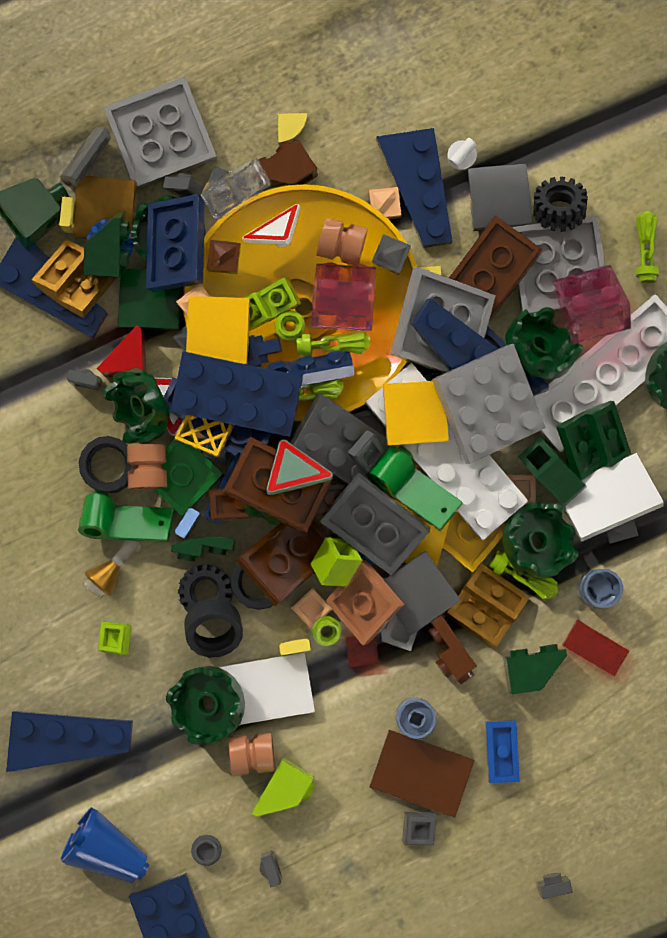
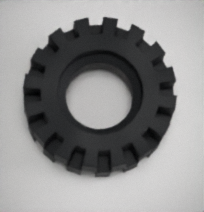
M561 176L560 181H556L555 177L550 178V183L544 180L541 186L538 185L536 192H534L533 215L536 216L535 220L537 223L542 222L541 226L545 229L550 225V231L554 232L556 227L560 228V232H566V227L573 230L576 224L580 226L586 217L588 200L586 188L582 189L583 185L580 182L575 185V179L570 178L569 182L565 181V177ZM561 201L566 202L570 205L565 207H557L552 205L551 203Z
M202 564L194 566L185 572L184 577L179 582L178 594L180 597L179 601L187 612L200 602L195 597L194 589L201 580L207 579L216 585L217 595L215 599L230 603L233 597L229 576L222 569L213 565Z

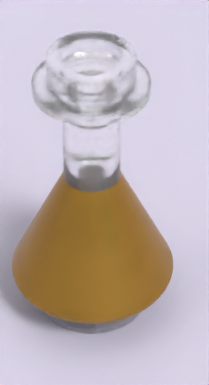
M122 540L125 545L112 560L85 571L87 579L83 584L99 598H102L105 594L113 595L120 567L133 552L140 555L139 550L142 546L137 541Z

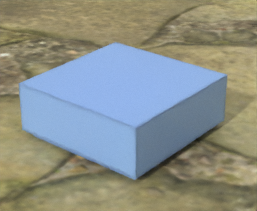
M192 508L188 509L176 528L175 534L187 540L202 514Z

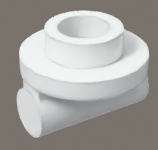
M471 138L453 143L447 154L450 165L458 170H466L472 167L477 158L475 149L477 144Z

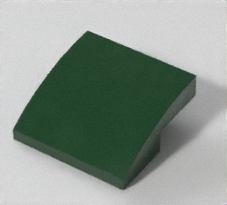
M124 269L120 278L118 328L134 329L137 325L141 329H152L154 331L181 330L182 309L176 301L183 297V287L151 292L146 289V269Z
M608 401L592 407L556 426L568 463L581 480L602 466H614L631 454L614 401Z

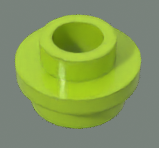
M285 311L276 319L275 329L283 340L295 341L296 338L304 334L305 321L298 312ZM290 321L294 322L296 328L294 331H287L285 324Z
M320 617L312 626V636L319 645L331 646L341 637V625L333 617ZM330 626L331 631L328 634H321L323 627Z

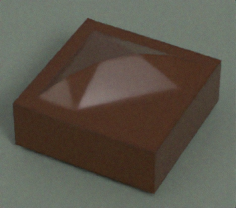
M210 240L207 271L237 275L241 243Z

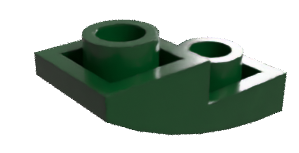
M225 537L195 538L172 545L171 552L178 553L177 559L195 562V557L203 558L205 546L209 547L208 553L226 556L227 550L234 551L236 540Z

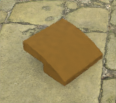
M85 176L80 184L76 186L75 237L87 238L91 228L97 222L111 219L118 211H125V221H129L131 231L136 216L134 212L137 191L136 180Z
M66 239L32 278V283L54 301L84 318L117 277L84 275V248Z
M481 563L459 593L458 597L461 601L448 609L445 616L495 649L510 625L520 614L530 596Z

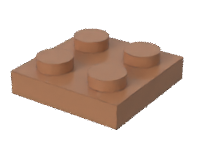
M367 560L361 562L347 586H338L326 599L328 605L362 645L369 644L405 605Z

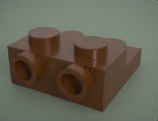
M440 615L429 622L432 628L427 630L437 645H445L444 648L436 652L439 660L435 663L445 677L449 678L452 676L461 685L475 675L472 670L477 665L445 619Z

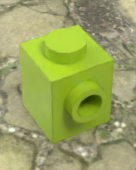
M325 538L311 562V566L321 585L347 586L361 564L362 559L357 550L344 539Z

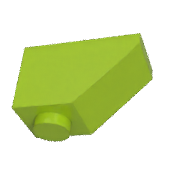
M283 758L251 814L258 817L296 807L302 799L308 801L316 785L312 784L314 775Z

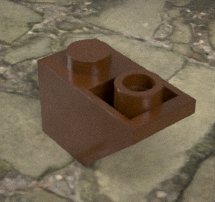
M299 140L293 143L288 141L277 148L276 154L268 159L266 157L258 159L252 164V169L249 170L250 179L254 184L273 188L288 185H304L318 177L317 167Z

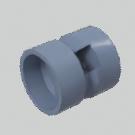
M595 569L588 571L581 577L578 583V593L580 599L586 605L594 608H608L619 602L623 595V584L621 578L615 572L609 569Z
M415 696L406 698L396 709L395 718L397 725L402 733L409 738H424L435 728L437 719L435 710L423 698Z

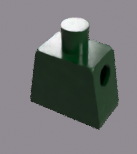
M33 178L0 191V217L27 250L60 222L61 208L58 204L62 202V197L69 196L61 183L46 189L38 178Z

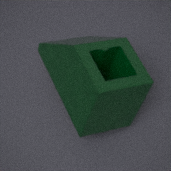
M118 211L84 244V275L120 277L124 268H128L129 250L124 249L125 239L129 238L130 224L129 221H125V211Z
M541 437L536 439L518 456L531 473L564 506L587 487L557 451Z
M557 644L539 646L540 652L528 654V648L511 650L509 657H503L508 692L513 695L542 690L566 658V649H558Z

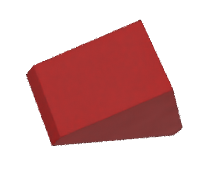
M136 325L96 368L103 376L113 377V375L131 368H139L146 372L145 334L139 326Z

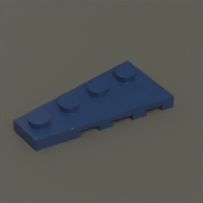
M15 237L0 263V287L94 339L108 313L96 303L88 314L82 318L42 292L32 283V278L49 260V257L35 244L26 250Z
M431 298L426 299L411 322L413 328L431 350L437 353L444 361L445 367L449 371L498 350V348Z

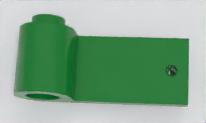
M401 445L398 448L391 446L368 472L369 478L383 491L441 531L462 506L463 502L418 471L411 460L413 455L409 450Z
M95 491L85 497L78 532L91 539L168 542L174 509L116 506L107 493Z

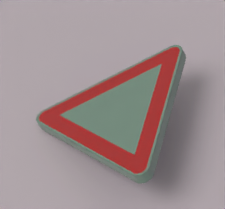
M281 440L267 485V494L274 495L330 481L333 474L286 440Z

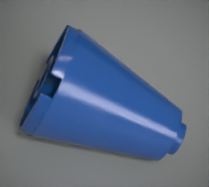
M90 807L77 823L80 826L76 832L71 833L60 858L61 862L72 867L133 883L136 879L141 880L149 867V864L146 862L147 855L103 814Z

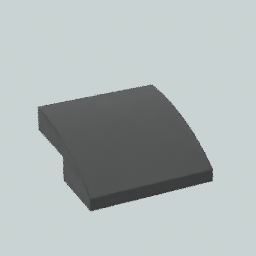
M102 127L93 128L61 174L60 179L68 185L73 183L78 186L110 141V132Z
M526 164L468 169L467 176L473 231L485 230L495 215L511 227L532 225Z
M426 551L384 580L405 604L396 613V616L410 635L461 601Z

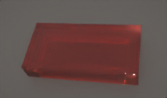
M579 620L575 621L562 643L563 647L614 677L629 653L628 649Z

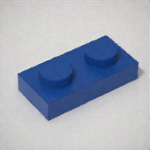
M516 720L485 721L488 782H520Z

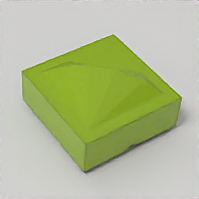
M101 621L98 651L129 655L132 625Z

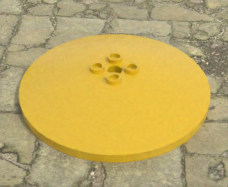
M304 184L277 187L260 192L240 202L220 217L205 235L203 283L201 285L211 297L245 298L253 292H260L283 277H288L299 300H307L313 306L309 314L301 315L305 321L304 334H310L312 342L321 341L325 336L343 334L357 328L366 331L371 341L368 350L361 355L350 352L355 374L350 377L341 378L344 384L342 393L336 399L328 398L347 412L351 413L366 405L365 402L380 390L383 384H387L400 373L407 363L406 360L390 355L412 270L417 267L411 250L399 275L372 264L383 234L404 243L406 241L391 221L366 201L350 193L319 185ZM295 204H299L301 210L290 242L291 245L279 248L277 244L245 243L242 239L243 236ZM326 218L342 221L346 228L351 224L368 228L358 266L342 263L338 256L333 260L317 256V248ZM210 240L241 243L237 275L207 271ZM197 285L185 286L184 295ZM184 313L187 328L188 316ZM277 318L249 331V336L254 335L256 337L262 335L264 342L278 338L282 347V352L267 355L269 362L257 367L268 369L269 364L279 361L286 363L304 357V355L298 356L296 340L286 341L279 337L275 329ZM290 321L285 324L287 331H294L296 328L294 322ZM337 340L328 341L330 342L328 347L338 346ZM321 348L312 349V357L330 353L323 351ZM311 388L303 389V395L312 394ZM314 399L298 401L294 422H302Z

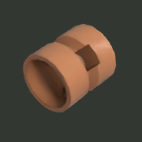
M326 218L317 248V256L331 260L338 256L342 263L358 266L368 228L354 224L346 228L342 221Z
M139 444L127 446V463L132 466V469L128 471V489L151 490L167 488V471L162 468V465L167 462L166 445Z
M272 733L255 734L251 740L246 735L229 737L232 776L249 775L252 769H255L258 774L275 772Z

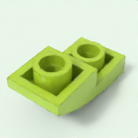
M283 277L260 292H253L245 297L250 298L249 331L272 321L281 313L301 305L288 277Z

